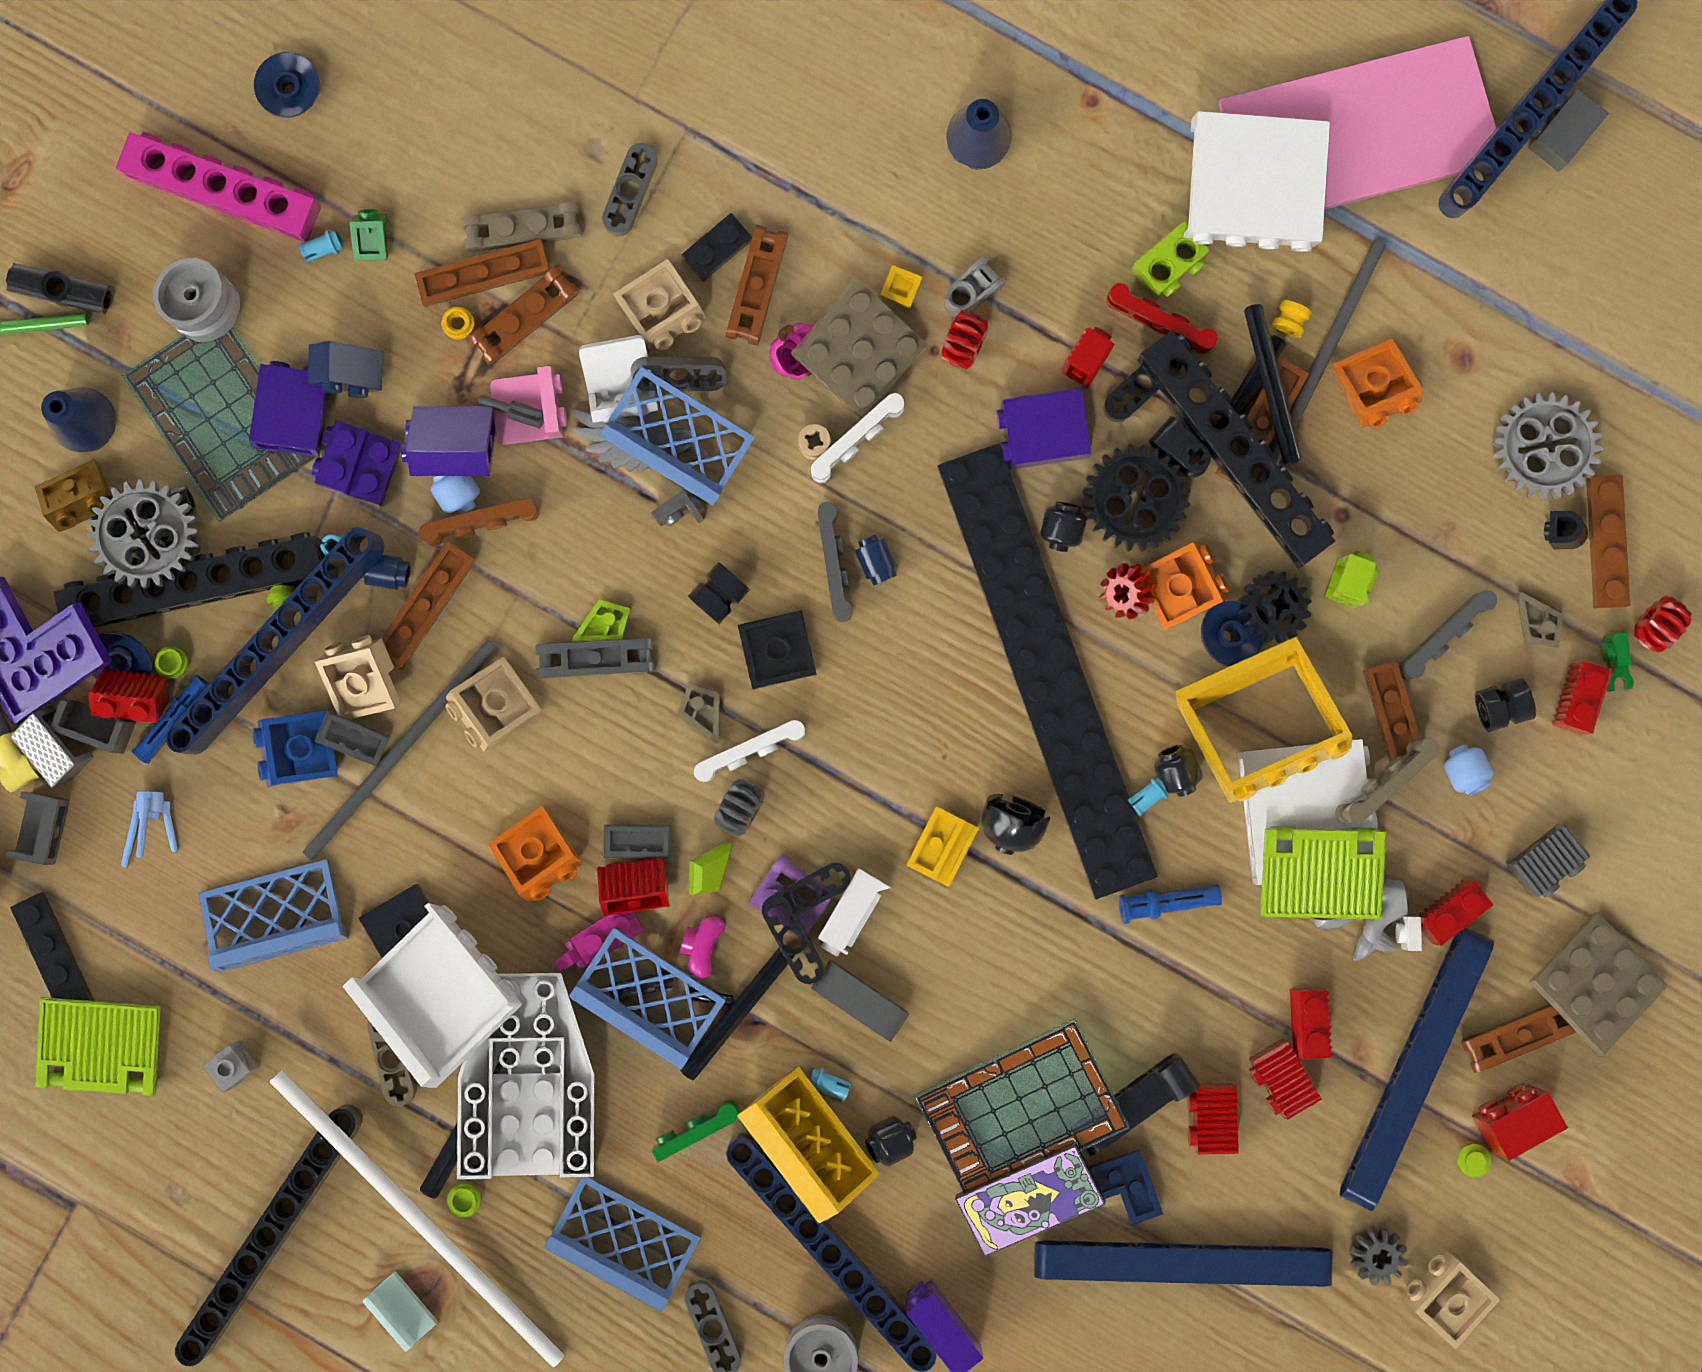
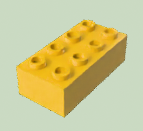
M800 1067L780 1078L737 1115L818 1223L838 1214L880 1175V1172Z

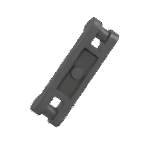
M824 502L818 508V520L832 611L837 621L846 622L852 617V606L848 601L844 600L843 588L849 587L846 567L839 568L838 555H844L841 535L834 536L833 524L837 520L838 513L833 503Z
M1487 590L1471 596L1400 663L1399 668L1402 678L1410 680L1422 676L1425 671L1424 664L1431 657L1434 661L1440 658L1450 648L1446 644L1455 635L1458 638L1462 637L1473 627L1471 620L1478 613L1491 610L1497 605L1495 593Z
M654 639L535 645L536 655H539V668H536L537 678L655 672V662L651 661ZM628 650H638V662L629 663ZM561 654V666L553 667L552 655Z

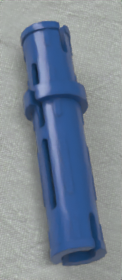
M195 675L178 697L174 696L171 699L170 703L172 705L161 716L158 723H155L139 744L132 749V753L139 760L149 764L151 759L166 743V734L169 728L209 685L202 677Z

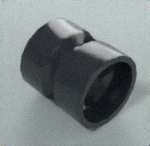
M718 562L706 575L708 582L706 584L699 583L688 597L720 625L730 614L731 603L738 604L750 589L724 565Z
M1523 678L1503 683L1500 690L1493 686L1475 692L1477 713L1487 732L1508 727L1509 721L1518 724L1535 719L1536 717L1535 701L1528 684Z

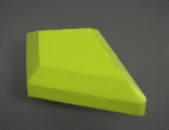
M598 600L573 636L572 642L622 640L631 608Z
M724 841L689 861V894L699 895L720 891L733 845L732 842Z

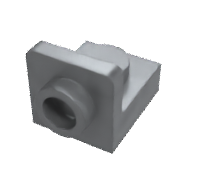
M683 490L651 513L660 526L667 523L670 527L685 516L683 511L687 508L698 524L701 523L704 519L700 513L705 509L695 494L688 497Z

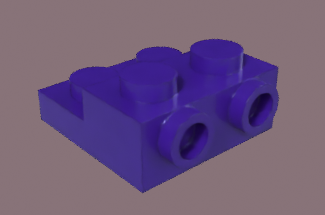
M335 420L334 426H328L323 435L322 444L326 445L323 458L317 457L313 464L312 476L316 477L314 483L321 487L382 506L401 452L402 443Z

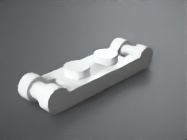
M896 393L888 395L814 461L811 466L813 480L820 484L827 482L831 476V469L841 460L844 463L850 461L859 452L857 446L865 438L870 442L882 432L884 428L881 424L889 417L898 418L901 416L904 410V399L902 396Z
M796 720L787 722L698 763L694 768V776L699 781L709 782L715 777V771L728 766L730 771L748 764L746 757L757 752L760 758L778 750L776 744L789 738L792 741L801 740L805 735V727Z

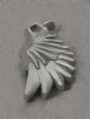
M578 410L572 412L580 422L590 427L575 428L574 432L583 438L599 442L586 446V451L603 454L598 458L600 463L615 460L612 463L613 468L628 464L626 470L629 472L638 467L639 471L643 472L649 467L599 436L607 422L593 423L591 414ZM649 414L643 416L645 424L656 422ZM627 416L617 418L616 420L627 428L641 425L639 417ZM658 425L646 428L649 441L654 445L670 443L666 427ZM690 427L670 428L673 442L692 437ZM642 429L633 431L644 438ZM697 440L701 458H707L709 456L700 443L701 441ZM694 441L675 446L677 456L690 450L695 459L698 460ZM671 447L663 448L664 451L673 456Z

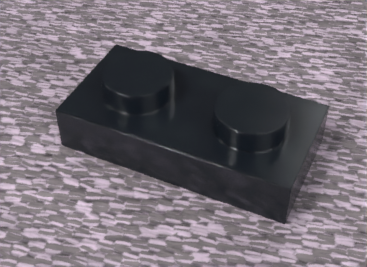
M730 213L681 255L704 282L752 241V236L736 217Z

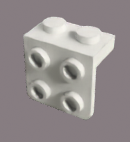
M641 335L586 344L579 348L593 423L607 422L632 382L630 369L633 362L641 357H648L645 340ZM636 388L639 401L656 397L655 391H642ZM632 393L626 404L635 402L634 393ZM657 401L640 405L643 416L650 412L658 411ZM637 406L623 409L618 418L632 415L639 416Z

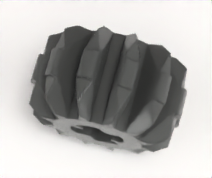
M743 779L734 781L719 804L720 806L715 813L714 823L728 834H733L737 837L745 834L765 798L764 791L750 781Z
M1384 1227L1379 1229L1377 1235L1372 1228H1367V1239L1360 1235L1355 1237L1357 1242L1361 1244L1360 1247H1350V1252L1358 1256L1350 1264L1353 1268H1360L1357 1275L1362 1280L1369 1277V1282L1376 1286L1381 1278L1386 1285H1390V1274L1393 1273L1398 1278L1402 1277V1273L1397 1269L1398 1265H1408V1261L1400 1257L1407 1252V1247L1403 1244H1398L1400 1237L1396 1233L1389 1235L1388 1230ZM1382 1251L1385 1254L1384 1259L1378 1258L1376 1262L1372 1258L1373 1255H1378Z

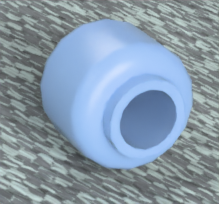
M472 476L432 477L434 483L431 485L430 491L445 513L457 511L458 514H463L476 506L473 500L480 494V489Z
M1467 744L1449 752L1451 758L1444 764V770L1456 792L1472 796L1491 786L1490 780L1494 776V771L1481 748L1469 749Z

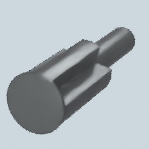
M484 395L479 397V405L493 406V409L507 413L508 419L538 429L544 423L543 410L513 400L508 404Z

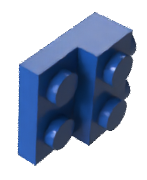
M328 710L261 719L257 722L258 728H253L252 733L255 748L261 747L263 761H258L257 763L260 781L266 780L267 787L338 776L334 749L314 742Z

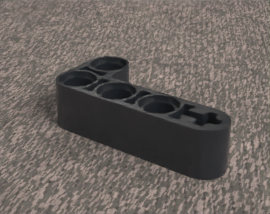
M1177 1053L1167 1056L1112 1096L1127 1127L1088 1146L1084 1145L1085 1150L1090 1156L1104 1150L1172 1100L1176 1102L1181 1101L1199 1088L1200 1082L1182 1057ZM1101 1104L1091 1111L1095 1118L1105 1115ZM1090 1112L1074 1123L1071 1130L1092 1121ZM1107 1116L1099 1119L1098 1122L1107 1118ZM1092 1122V1123H1090V1124H1088V1125H1086V1126H1084V1127H1082V1128H1080V1129H1078V1130L1073 1131V1133H1076V1132H1078V1131H1080V1130H1082V1129H1084V1128H1086V1127H1088V1126H1090V1125H1093V1124H1095V1123Z

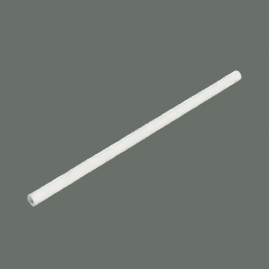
M283 1070L270 1080V1083L552 1367H555L564 1358L565 1355Z

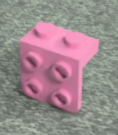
M551 366L537 367L538 374L497 379L491 382L490 389L493 399L508 404L513 400L543 410L544 423L538 429L508 419L507 413L493 409L497 441L501 445L564 437L562 427L567 426L565 408L560 407L558 394H563L560 374L555 375Z

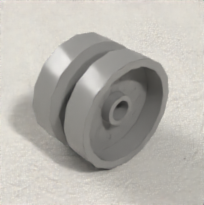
M196 257L182 258L175 261L164 269L154 286L153 302L157 313L172 327L191 340L206 342L222 337L235 325L239 316L240 296L236 287L208 261Z
M817 1314L804 1318L793 1327L787 1338L783 1363L785 1372H857L858 1346L854 1333L845 1322L835 1316ZM819 1353L825 1354L827 1359L822 1360L820 1356L816 1355Z

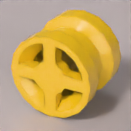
M1283 300L1279 307L1281 313L1279 317L1273 320L1271 326L1286 336L1297 339L1301 338L1304 333L1303 325L1306 321L1310 320L1312 311L1299 303Z

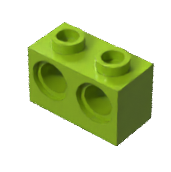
M1185 221L1137 260L1131 269V272L1156 300L1163 294L1167 298L1182 286V283L1179 281L1187 273L1194 276L1207 264L1204 259L1210 250L1205 244L1193 243V238H1184V232L1188 229V224ZM1186 246L1190 248L1193 257L1190 259L1181 258L1177 254V247ZM1155 267L1164 268L1167 271L1168 279L1157 280L1152 275V269Z

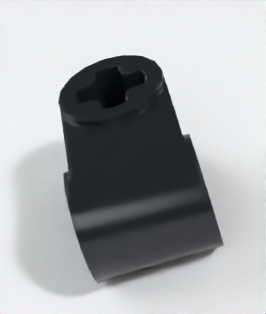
M1171 416L1148 440L1154 449H1159L1161 456L1165 457L1168 455L1170 456L1169 461L1173 465L1179 464V470L1187 477L1195 478L1205 473L1211 462V453L1207 446L1197 439L1174 416ZM1199 455L1201 457L1199 464L1195 463L1192 466L1188 463L1190 456L1195 457Z

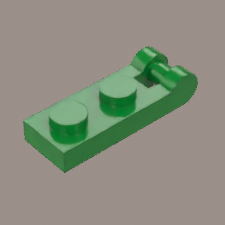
M726 1100L721 1103L718 1112L705 1119L704 1115L701 1114L685 1123L687 1129L675 1134L674 1130H670L655 1139L657 1144L651 1150L657 1163L734 1123L739 1113L736 1102Z

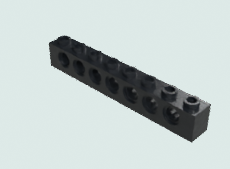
M1171 330L1143 351L1137 361L1196 438L1207 446L1213 460L1298 569L1335 542L1332 537L1334 534L1333 529L1325 519L1321 518L1319 520L1311 510L1314 506L1308 496L1303 492L1298 493L1291 484L1293 478L1287 469L1282 465L1280 467L1276 465L1271 458L1273 453L1267 443L1262 439L1258 441L1250 430L1253 427L1246 416L1235 412L1230 405L1232 399L1222 387L1217 388L1211 381L1212 374L1209 368L1202 361L1197 362L1190 353L1192 348L1188 341L1181 334L1177 336ZM1173 362L1182 364L1186 371L1185 375L1181 377L1174 376L1169 370V364ZM1193 388L1201 389L1205 393L1206 400L1202 403L1194 402L1190 398L1189 391ZM1214 414L1221 415L1225 419L1226 427L1224 429L1214 428L1210 423V416ZM1231 441H1241L1246 447L1245 455H1235L1230 449ZM1252 467H1261L1265 471L1266 480L1264 482H1257L1251 477L1250 471ZM1272 493H1280L1286 498L1285 508H1276L1272 504ZM1293 519H1300L1306 524L1307 531L1305 535H1298L1292 530L1291 523Z
M303 532L291 535V541L278 543V539H270L259 542L258 548L246 550L245 546L228 548L225 550L226 555L214 557L213 553L199 554L193 557V562L183 564L186 569L185 572L176 568L172 570L175 576L174 581L168 579L165 575L162 576V580L165 583V591L158 597L153 592L155 585L153 579H150L148 589L142 588L138 579L135 587H130L133 592L132 599L125 604L121 600V593L125 588L129 587L127 577L121 583L114 581L116 574L96 577L97 582L84 584V581L65 583L64 589L53 591L57 612L60 613L71 604L81 603L93 627L96 628L269 591L271 587L277 585L293 586L301 584L325 557L320 547L322 541L315 536H311L310 532ZM293 552L295 555L294 565L289 569H284L282 566L283 556ZM260 559L263 564L262 571L258 575L252 576L250 565L254 560ZM228 566L230 577L227 581L220 583L217 577L218 571L222 567ZM191 573H195L198 578L197 585L193 589L188 590L185 585L186 578ZM98 594L100 604L98 608L91 610L89 600L91 596Z

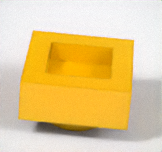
M892 265L880 293V298L910 310L923 277Z

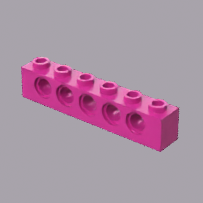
M129 132L115 168L124 177L302 242L309 240L321 206L313 199L314 195L298 187H295L294 192L282 188V182L268 176H264L263 180L252 177L253 173L241 166L234 165L233 169L221 165V160L207 154H203L202 158L191 154L192 150L177 143H173L169 147L161 144V139L150 133L142 132L141 136ZM159 157H165L163 166L153 169L154 161ZM189 168H195V175L189 180H184L185 171ZM220 179H226L225 187L220 191H214L215 183ZM257 190V196L253 201L244 202V197L248 191ZM281 201H288L287 209L282 213L276 214L274 211L275 206Z

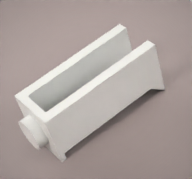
M858 868L818 936V939L823 941L821 947L837 957L840 952L847 955L849 950L845 947H852L881 897V894L878 892L891 887Z

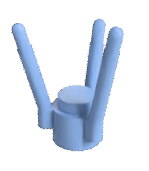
M136 792V801L133 802V815L121 862L123 868L128 866L138 823L136 856L141 858L145 846L147 821L159 820L160 813H163L171 851L176 852L178 850L170 814L171 802L164 801V793Z

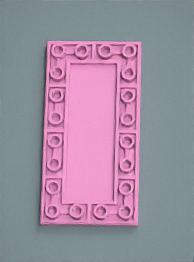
M1469 36L1223 98L1218 102L1221 113L1330 122L1324 210L1456 176L1496 129ZM1494 146L1495 152L1503 156L1502 150Z

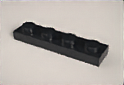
M40 892L11 906L10 909L51 998L94 1001L45 893Z

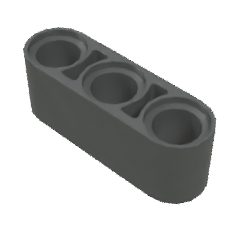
M831 960L825 966L821 979L811 987L822 997L890 1042L909 1016V1013Z

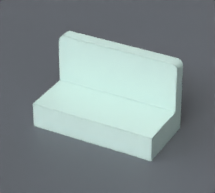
M396 1271L362 1300L405 1352L412 1348L421 1337L438 1323V1320Z

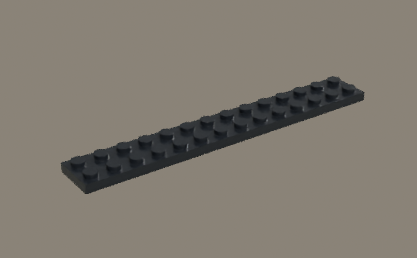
M1000 443L937 465L1094 899L1096 900L1157 878L1158 875L1133 807L1128 801V793L1008 465L1003 460Z

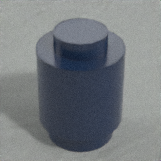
M875 534L858 542L860 549L855 550L856 556L866 579H871L873 586L897 576L894 569L897 565L885 538L878 540Z
M382 554L362 578H364L365 585L395 590H398L399 587L406 588L409 582L411 565L410 562L403 561L402 557Z

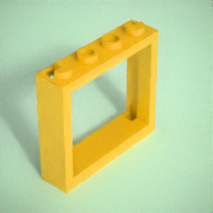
M1297 637L1175 691L1177 706L1229 803L1236 800H1248L1258 790L1267 786L1271 788L1277 787L1284 783L1287 777L1298 772L1301 774L1308 773L1315 769L1318 763L1329 758L1332 760L1341 758L1352 748V733ZM1294 666L1333 737L1232 782L1194 710Z

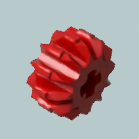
M963 310L958 313L943 343L944 346L941 350L942 359L957 368L961 367L966 370L970 368L979 355L988 331L987 320L973 312L969 313Z
M1128 563L1119 564L1117 569H1109L1106 573L1108 578L1103 579L1100 583L1106 589V592L1101 593L1099 597L1107 599L1109 602L1105 610L1110 611L1115 608V618H1122L1126 615L1130 620L1138 617V614L1143 615L1149 611L1148 604L1154 603L1157 599L1150 593L1151 590L1156 589L1157 585L1149 584L1147 581L1150 578L1151 572L1147 571L1141 574V565L1134 564L1131 567Z
M1672 596L1662 597L1659 601H1655L1639 617V621L1634 626V636L1645 648H1649L1653 652H1663L1666 648H1671L1673 643L1678 641L1680 636L1686 632V628L1691 624L1692 613L1686 609L1687 606L1680 600L1677 601Z

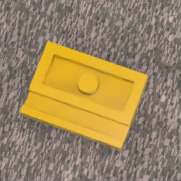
M936 806L906 866L950 887L979 828Z

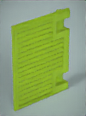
M1279 826L1265 828L1260 916L1382 919L1387 831L1377 830L1376 828L1298 829L1296 827ZM1277 840H1292V851H1276ZM1358 841L1373 842V852L1357 853Z
M40 997L35 1087L47 1088L52 1085L63 1086L65 1090L127 1094L129 1091L143 1092V1095L155 1096L161 1006ZM49 1066H64V1073L49 1072ZM129 1071L144 1072L143 1079L129 1078Z

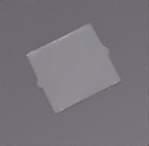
M696 1101L689 1120L701 1114L706 1119L717 1113L718 1110ZM737 1118L734 1123L677 1152V1154L729 1175L732 1166L726 1156L728 1144L737 1135H745L747 1128ZM685 1123L682 1126L683 1130L687 1129ZM742 1143L736 1144L733 1147L735 1156L742 1152Z

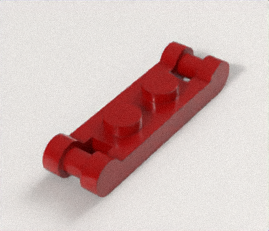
M1116 283L1111 287L1107 295L1106 301L1110 308L1163 335H1166L1171 330L1177 336L1181 334L1188 341L1192 350L1200 354H1207L1217 343L1218 335L1213 329L1206 328L1201 331L1189 325L1190 321L1186 317L1177 313L1169 315L1161 311L1160 305L1148 298L1140 300L1130 295L1129 289L1125 284Z

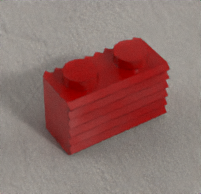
M1094 327L1093 330L1086 328L1066 358L1061 369L1062 374L1088 389L1115 345L1110 341L1111 336L1098 327Z
M1582 661L1569 665L1571 670L1567 671L1569 676L1565 678L1567 682L1563 684L1565 689L1561 690L1563 695L1559 696L1561 701L1557 703L1559 706L1555 709L1557 714L1553 715L1555 720L1551 722L1553 726L1580 735H1587L1594 732L1613 670Z
M104 668L88 693L91 715L102 718L158 723L169 703L167 678L164 675L160 677L157 674L155 676L152 674L147 676L145 673L140 675L138 672L133 674L131 671L129 673L125 671L120 672L119 670L114 672L112 669L107 671Z
M643 858L637 863L631 862L630 864L613 862L604 868L600 866L597 868L599 903L603 916L670 907L667 873L662 858L657 860L654 858Z
M1461 880V884H1456V887L1451 888L1450 892H1445V896H1440V900H1435V904H1430V907L1425 908L1424 912H1419L1421 931L1432 944L1442 946L1494 905L1476 881Z
M1319 987L1290 989L1292 1046L1299 1059L1330 1058L1333 1055L1330 1052L1333 1047L1329 1045L1332 1042L1329 1038L1332 1035L1329 1032L1332 1028L1329 1025L1331 1020L1328 1018L1331 1014L1328 1011L1330 999L1327 998L1330 993Z
M1281 1039L1249 1058L1253 1067L1248 1070L1258 1086L1264 1084L1270 1096L1265 1099L1275 1116L1281 1113L1288 1120L1322 1100L1287 1040Z
M1201 1083L1196 1091L1187 1096L1188 1113L1193 1112L1194 1126H1188L1189 1146H1194V1151L1198 1155L1239 1154L1237 1086L1233 1083Z

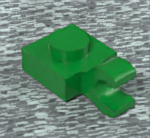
M1627 632L1604 636V642L1601 645L1602 658L1604 662H1607L1608 669L1613 670L1607 692L1616 691L1615 680L1617 678L1622 679L1624 690L1633 689L1634 681L1629 672V666L1632 663Z

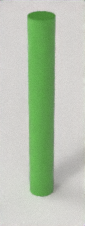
M87 313L1 321L0 335L88 326L89 317Z

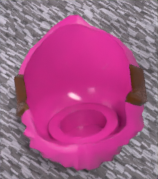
M800 322L786 325L780 329L778 336L771 343L769 351L772 368L777 374L798 380L812 374L791 353L814 325Z

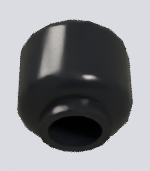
M1057 501L1055 506H1050L1046 509L1040 535L1045 541L1050 542V549L1068 552L1069 547H1076L1082 543L1087 517L1081 512L1080 506Z
M1174 745L1162 750L1158 754L1159 758L1155 762L1154 768L1168 793H1177L1179 797L1187 796L1196 791V785L1202 780L1203 774L1194 751L1183 748L1182 745Z
M891 1116L868 1130V1138L865 1139V1145L875 1163L881 1162L889 1167L913 1154V1141L917 1139V1136L910 1122L903 1123L898 1117Z

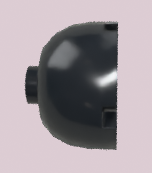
M1003 794L990 795L986 800L981 821L985 835L996 845V850L1012 855L1014 852L1033 849L1042 840L1051 819L1050 816L1044 818L1046 811L1025 799L1013 796L1012 803L1002 800Z

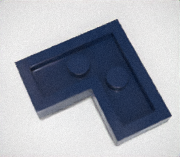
M1140 1149L1089 1166L1105 1199L1120 1194L1131 1225L1163 1215Z

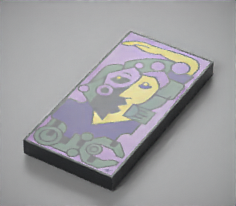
M1076 1142L960 1192L955 1196V1200L984 1257L1106 1204V1200Z

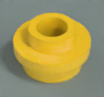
M452 307L444 313L441 325L448 337L462 340L471 335L475 327L473 315L466 308ZM456 319L464 320V326L461 329L453 327Z

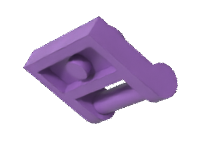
M781 853L749 903L762 911V905L769 896L786 888L776 881L780 873H783L795 882L808 876V874L790 863V858ZM813 878L820 886L822 896L828 894L829 892L825 889L826 886ZM809 884L801 885L802 887L816 895V891L813 886ZM797 895V898L800 902L809 903L808 901ZM831 898L798 916L807 934ZM776 901L770 903L771 909L767 911L770 917L776 915L784 927L795 923L793 917H790L787 921L785 920L782 913L786 908L784 903L779 905ZM790 930L802 938V935L799 931Z

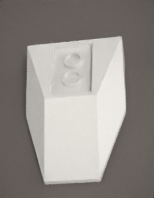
M561 973L498 974L501 979L508 980L516 988L518 993L515 996L522 1005L462 1063L458 1075L457 1179H491L492 1176L514 1175L594 1177V1072ZM500 1062L503 1066L501 1072L493 1074L497 1063Z

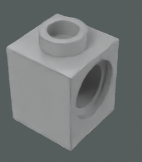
M239 1041L228 1045L203 1065V1068L224 1093L236 1087L256 1071L259 1066Z

